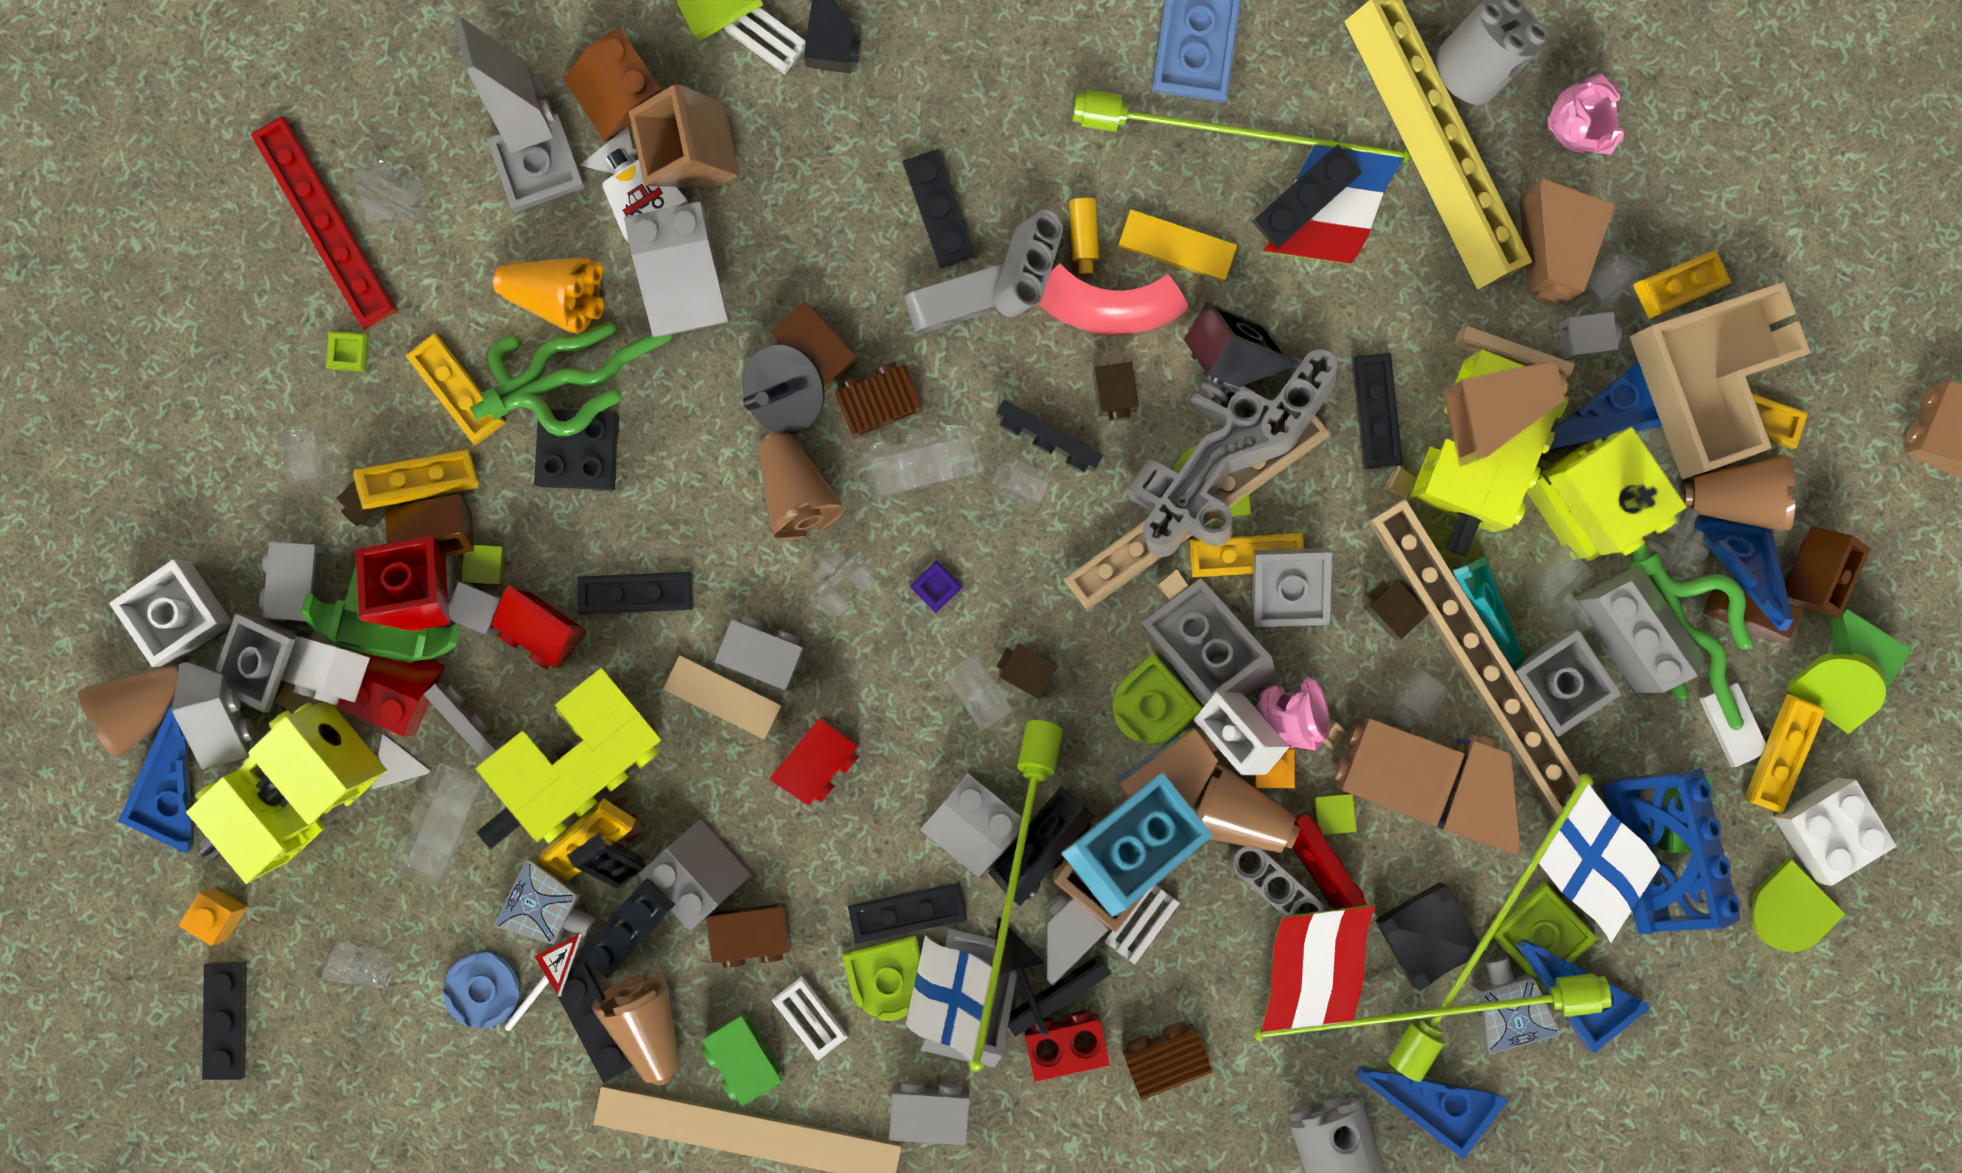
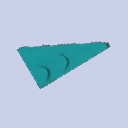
M1483 556L1453 570L1475 611L1509 665L1515 671L1526 659L1487 558Z

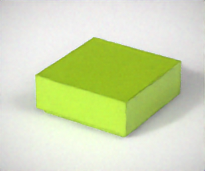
M329 331L326 369L367 372L370 335L367 333Z
M474 545L475 551L463 554L462 582L503 585L505 547Z
M1343 793L1313 797L1315 822L1319 825L1322 835L1357 832L1353 794Z

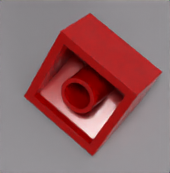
M433 536L356 549L358 617L361 621L408 631L450 624L446 558Z
M508 585L505 589L491 623L492 626L500 630L497 635L498 638L514 648H517L520 644L531 652L528 658L546 670L550 666L562 668L587 632L586 629L528 589Z
M361 653L360 655L370 659L356 700L352 702L339 698L338 704L334 705V707L398 735H416L430 703L424 693L434 684H438L446 665L432 659L418 660L411 664Z
M825 716L821 717L769 779L808 806L815 799L821 804L835 787L830 780L839 770L846 774L860 757L854 752L859 747V744Z

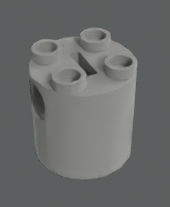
M1482 0L1436 50L1433 60L1434 65L1445 87L1453 95L1467 103L1475 105L1488 104L1542 49L1543 42L1548 38V32L1525 8L1523 0Z
M1337 1092L1324 1097L1323 1105L1314 1108L1304 1105L1289 1111L1291 1119L1289 1126L1305 1173H1386L1364 1104L1359 1098L1346 1099L1344 1092Z

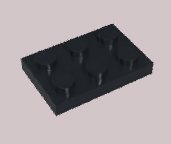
M1062 786L1059 787L1029 823L1013 900L1019 906L1038 892L1044 877L1051 869L1057 868L1063 862L1065 857L1061 853L1071 846L1076 839H1079L1088 832L1091 821L1095 817L1091 811ZM1018 838L989 871V875L1006 895Z

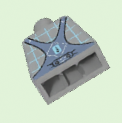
M534 856L527 859L494 926L550 944L558 942L565 929L576 935L580 933L582 934L581 937L585 938L594 923L595 917L576 908L584 891L538 863L539 858Z
M1507 956L1487 960L1485 963L1490 982L1473 987L1475 1004L1542 996L1532 976L1525 972L1513 975ZM1546 1003L1476 1012L1480 1048L1489 1055L1560 1035Z

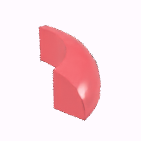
M1061 263L1050 272L1043 297L1038 303L1046 312L1067 325L1070 324L1090 333L1111 336L1153 330L1173 321L1188 310V304L1184 295L1168 273L1161 279L1144 287L1117 291L1089 285L1073 276Z

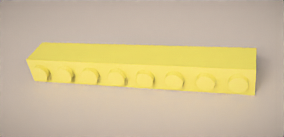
M1369 0L1344 22L1477 290L1504 279L1532 263V260L1403 1Z

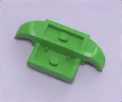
M356 567L354 568L345 601L337 600L336 605H332L318 600L313 594L306 593L301 607V613L310 626L320 636L335 644L337 648L411 664L414 661L432 659L449 652L456 646L461 626L453 625L449 628L432 627L408 631L361 621L358 617Z

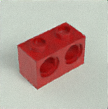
M1090 1010L1076 1011L1067 1015L1068 1020L1053 1023L1052 1018H1045L1044 1022L1048 1029L1047 1036L1041 1035L1037 1023L1024 1031L1034 1082L1110 1066L1098 1014L1091 1015ZM1081 1031H1090L1095 1035V1039L1091 1046L1080 1048L1074 1044L1075 1036ZM1044 1039H1051L1057 1043L1058 1047L1054 1054L1042 1056L1036 1050L1038 1043Z

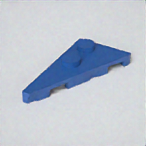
M1639 361L1552 431L1555 435L1548 451L1588 443L1599 438L1601 440L1607 439L1611 434L1633 427L1635 432L1662 427Z
M1699 515L1694 525L1697 533L1776 629L1787 631L1793 618L1772 529Z
M171 705L118 822L187 853L194 845L193 820L186 813L192 807L188 745L172 712Z
M1521 939L1516 943V946L1549 994L1550 987L1556 986V978L1590 974L1526 939ZM1609 984L1611 994L1610 1008H1602L1601 1013L1565 1018L1586 1049L1595 1053L1649 1010L1648 1004Z
M1359 1066L1354 1073L1361 1081L1463 1160L1508 1101L1498 1093L1427 1079L1417 1082L1402 1074Z

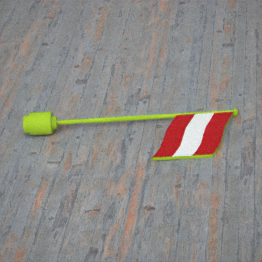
M1376 904L1282 916L1273 945L1271 992L1262 1027L1258 1026L1254 1030V1037L1262 1042L1263 1037L1551 1002L1553 1009L1561 1010L1563 1017L1601 1013L1602 1008L1611 1007V994L1606 976L1596 977L1595 973L1556 978V986L1550 987V995L1354 1018L1364 981L1366 936L1372 914L1376 908Z

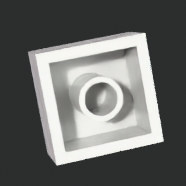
M171 560L109 603L152 667L174 665L232 624L231 619L191 561Z
M1836 778L1786 808L1783 814L1778 813L1773 816L1813 882L1833 886L1897 847L1857 780Z

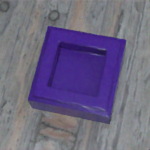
M937 560L909 586L935 613L943 608L963 588Z

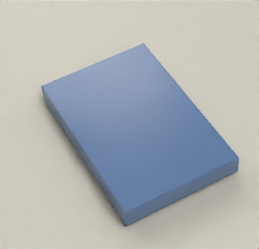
M1165 0L1152 92L1226 102L1241 0Z

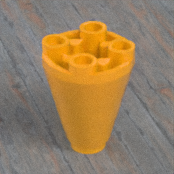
M572 257L508 263V265H500L495 272L493 286L497 294L570 333L577 334L583 332L590 325L592 319L598 320L601 318L604 310V300L600 297V281L603 276V266L600 262L592 261L589 258Z

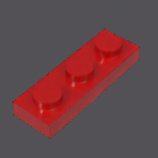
M1307 813L1295 816L1294 825L1300 827V831L1292 849L1333 910L1368 905L1361 888L1351 880L1344 870L1343 862L1339 855L1330 849L1322 837L1319 825Z

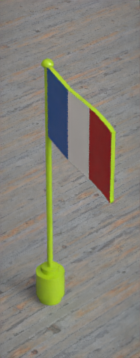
M1086 89V92L1077 91L1074 101L1072 122L1081 123V127L1117 132L1118 125L1125 126L1126 119L1129 118L1314 146L1293 184L1339 144L1363 173L1280 248L1276 250L1269 242L1262 250V252L1351 264L1358 256L1369 236L1385 189L1400 163H1406L1411 158L1407 148H1404L1402 152L1128 111V103L1122 102V94Z

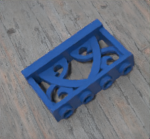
M1703 768L1643 776H1625L1601 785L1607 809L1643 840L1653 854V846L1662 838L1665 826L1676 833L1692 850L1688 865L1680 878H1678L1668 864L1657 859L1660 867L1632 909L1638 934L1697 929L1717 930L1724 929L1740 921V902L1734 893L1730 877V862L1724 853L1720 837L1721 826L1715 817L1711 801V786L1705 778ZM1656 787L1653 801L1640 798L1639 789ZM1670 787L1679 788L1684 810L1678 805L1679 796L1669 802L1668 808L1664 806L1665 793ZM1654 819V829L1652 835H1650L1648 826H1653ZM1659 871L1666 877L1662 882ZM1703 889L1709 913H1702L1693 907L1686 894L1688 893L1695 902L1703 904L1706 902L1701 897V890ZM1678 901L1686 915L1670 916L1668 906Z

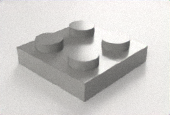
M558 114L554 115V121L549 122L554 138L514 153H510L501 134L487 139L510 207L515 213L586 188L563 122Z
M1330 548L1253 550L1252 623L1254 627L1330 625L1332 551Z

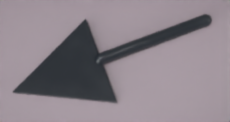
M999 917L996 924L995 949L1001 925ZM1008 927L998 975L1016 971L1042 1036H1047L1048 1029L1023 968L1042 964L1044 961Z

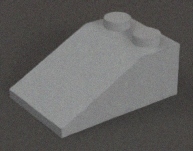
M462 17L454 19L465 68L510 153L554 138L549 122L554 121L555 117L547 98L543 99L548 96V92L541 75L533 76L525 60Z
M701 202L624 217L631 255L653 338L729 323L707 215Z
M1201 578L1141 623L1183 681L1204 706L1216 692H1236L1248 697L1276 675L1271 655Z
M948 929L944 947L970 953L992 966L995 939ZM1016 971L998 975L981 1062L985 1066L995 1068L1003 1054L1017 978ZM925 1038L922 1039L920 1051L969 1061L968 1058L950 1046Z

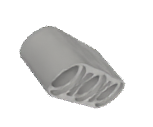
M1040 210L1017 225L994 294L995 306L1004 316L1016 317L1038 304L1043 297L1063 233L1062 221L1051 210Z
M1004 264L928 286L905 295L904 301L914 333H926L997 311L994 294Z
M1242 845L1233 847L1229 854L1230 867L1283 916L1295 915L1298 907L1306 902L1313 904L1314 912L1325 911L1324 906L1316 897L1262 849ZM1254 851L1257 856L1255 867L1248 871L1241 870L1239 867L1240 856L1244 852ZM1275 877H1283L1286 883L1283 893L1271 896L1267 889L1268 883Z

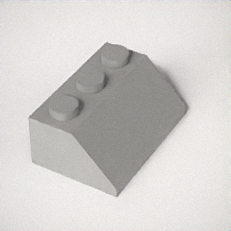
M1640 564L1573 599V603L1636 693H1664L1699 675L1705 657Z

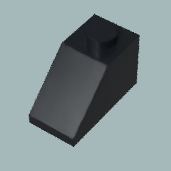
M812 0L804 51L806 67L851 74L852 63H859L862 40L856 39L854 25L835 0Z

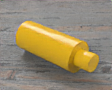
M1076 198L1069 201L1072 262L1078 263L1080 276H1090L1094 274L1093 262L1099 261L1096 199Z

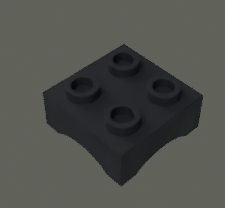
M551 409L553 415L559 421L571 420L578 413V411ZM599 412L586 428L570 436L553 435L538 420L534 485L548 488L615 491L619 415L611 412Z
M1441 882L1375 919L1377 926L1407 978L1418 991L1431 985L1447 972L1468 962L1480 943L1462 915L1449 888Z

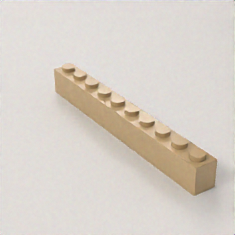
M1406 499L1400 500L1367 521L1417 601L1428 611L1427 617L1556 821L1581 781L1578 778L1579 774Z

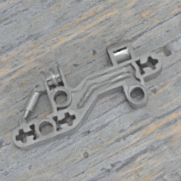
M1316 349L1307 354L1303 360L1298 357H1291L1293 363L1286 370H1290L1294 374L1274 400H1267L1244 386L1236 387L1226 382L1223 385H1218L1207 379L1209 383H1202L1199 388L1201 394H1193L1190 401L1196 409L1224 428L1206 435L1179 473L1157 461L1148 459L1126 490L1131 499L1151 512L1143 526L1145 544L1150 553L1158 557L1172 555L1188 533L1211 546L1223 545L1231 538L1233 533L1231 510L1225 503L1216 499L1214 495L1230 473L1283 455L1293 448L1336 384L1337 360L1330 351ZM1276 373L1265 378L1276 376ZM1313 373L1318 374L1314 380V386L1312 385ZM1228 397H1229V398H1231V399H1230V402H1229V404H1228V408H1225L1226 404H1227L1228 401H1229V399H1228ZM1295 398H1303L1308 404L1303 407H1296L1290 401ZM1242 409H1250L1255 412L1250 418H1242L1237 415ZM1284 419L1286 420L1285 433L1279 432L1282 426L1284 425ZM1212 518H1219L1225 522V525L1219 529H1210L1205 524ZM1166 528H1168V537L1161 535ZM1154 533L1160 534L1161 536L1158 539H1156Z

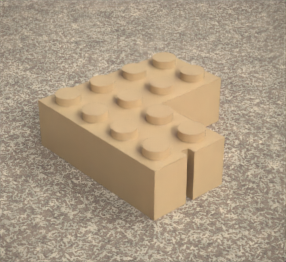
M1785 282L1652 325L1629 336L1681 479L1772 449L1746 377L1811 354L1799 321L1773 332L1770 330L1769 325L1796 314Z

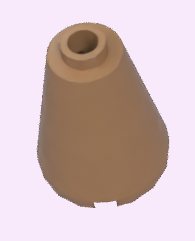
M774 431L767 434L762 439L763 443L758 447L770 530L773 532L775 539L782 541L799 539L807 536L804 529L817 524L818 531L837 521L844 512L842 501L795 437L789 433L784 434L783 431Z
M1779 455L1694 475L1691 477V483H1684L1683 502L1686 506H1691L1693 514L1777 531L1791 530L1796 500L1791 499V486H1796L1792 457Z
M177 664L86 686L85 689L78 691L79 702L88 721H93L98 730L95 734L113 757L125 754L163 723L169 707L173 704L179 671Z
M1217 763L1214 771L1219 773L1220 777L1219 779L1214 776L1211 777L1196 811V815L1212 833L1213 836L1210 839L1282 853L1285 846L1292 849L1300 831V827L1294 825L1296 817L1229 768Z
M654 972L656 979L646 980L644 974H641L608 988L603 992L606 999L600 1004L595 999L592 1008L597 1018L644 1082L654 1083V1085L658 1086L671 1081L675 1077V1072L679 1069L680 1062L668 982L664 974Z

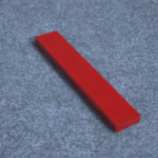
M281 116L251 133V137L361 328L367 329L397 312L395 305L287 118Z

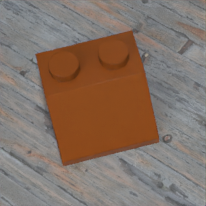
M617 27L588 46L563 78L605 142L631 126L630 110L662 92L620 27Z

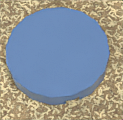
M491 951L474 952L460 958L448 970L443 989V1000L447 1010L460 1024L485 1029L502 1023L516 1009L521 996V981L515 967L505 957Z

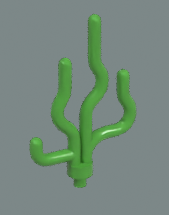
M605 321L579 335L563 336L548 340L538 348L529 368L515 378H512L503 362V356L516 349L520 341L517 336L508 335L493 344L487 356L489 368L499 386L480 393L483 401L471 406L470 409L478 421L490 414L496 420L513 409L520 407L528 408L536 414L541 425L549 433L556 436L577 434L589 425L596 414L618 403L622 398L621 392L613 388L594 397L582 406L575 417L568 421L557 420L549 406L539 396L567 383L581 386L604 384L614 378L624 364L670 341L673 334L653 338L652 333L616 351L605 365L598 370L584 371L564 368L542 378L540 377L545 371L547 362L553 355L559 352L579 351L613 335L616 332V324L612 321Z
M1645 543L1632 552L1634 559L1628 563L1630 568L1638 564L1642 566L1694 643L1708 651L1710 654L1708 675L1713 691L1729 727L1733 730L1741 729L1744 725V720L1725 678L1727 664L1725 649L1716 637L1689 623L1677 596H1695L1715 589L1725 592L1729 598L1727 619L1737 646L1740 649L1747 650L1752 646L1753 641L1744 621L1746 607L1744 591L1738 582L1729 576L1720 574L1706 575L1687 582L1676 581L1666 572L1658 551L1649 552ZM1685 683L1671 689L1676 700L1684 701L1688 698L1689 693Z

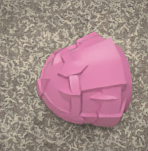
M1600 72L1585 79L1583 83H1576L1561 92L1552 106L1550 116H1547V125L1555 138L1563 144V147L1574 152L1585 153V151L1595 154L1611 155L1618 143L1623 142V128H1619L1616 101L1620 100L1617 81L1608 80Z
M1310 677L1305 678L1297 693L1285 692L1282 686L1272 685L1259 694L1260 700L1257 706L1254 707L1290 746L1288 749L1299 747L1318 750L1322 747L1323 741L1329 738V710L1324 692L1317 680L1314 681Z

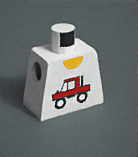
M624 148L613 151L605 158L614 175L605 180L602 186L620 230L627 241L628 236L624 217L689 204L676 187L644 186L639 159L633 163Z

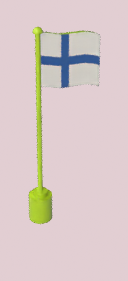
M1031 720L1026 722L1017 768L1024 772L1023 776L1029 779L1030 782L993 964L991 966L970 953L943 947L934 942L930 936L925 935L907 1015L906 1025L911 1031L922 1038L952 1047L969 1059V1067L974 1071H979L984 1067L981 1058L1037 782L1045 781L1046 777L1053 776L1056 770L1063 729L1048 721Z
M1584 773L1578 776L1581 781L1439 1008L1450 1006L1538 863L1558 889L1595 920L1608 941L1612 943L1660 865L1645 842L1607 809L1590 786L1593 785V779L1589 774ZM1443 1016L1433 1017L1431 1021L1422 1019L1421 1022L1411 1021L1388 1058V1062L1401 1074L1414 1081L1421 1082L1445 1044V1040L1440 1036L1442 1030L1437 1026Z

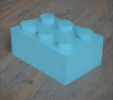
M1162 772L1142 786L1061 854L1112 917L1129 908L1213 835Z

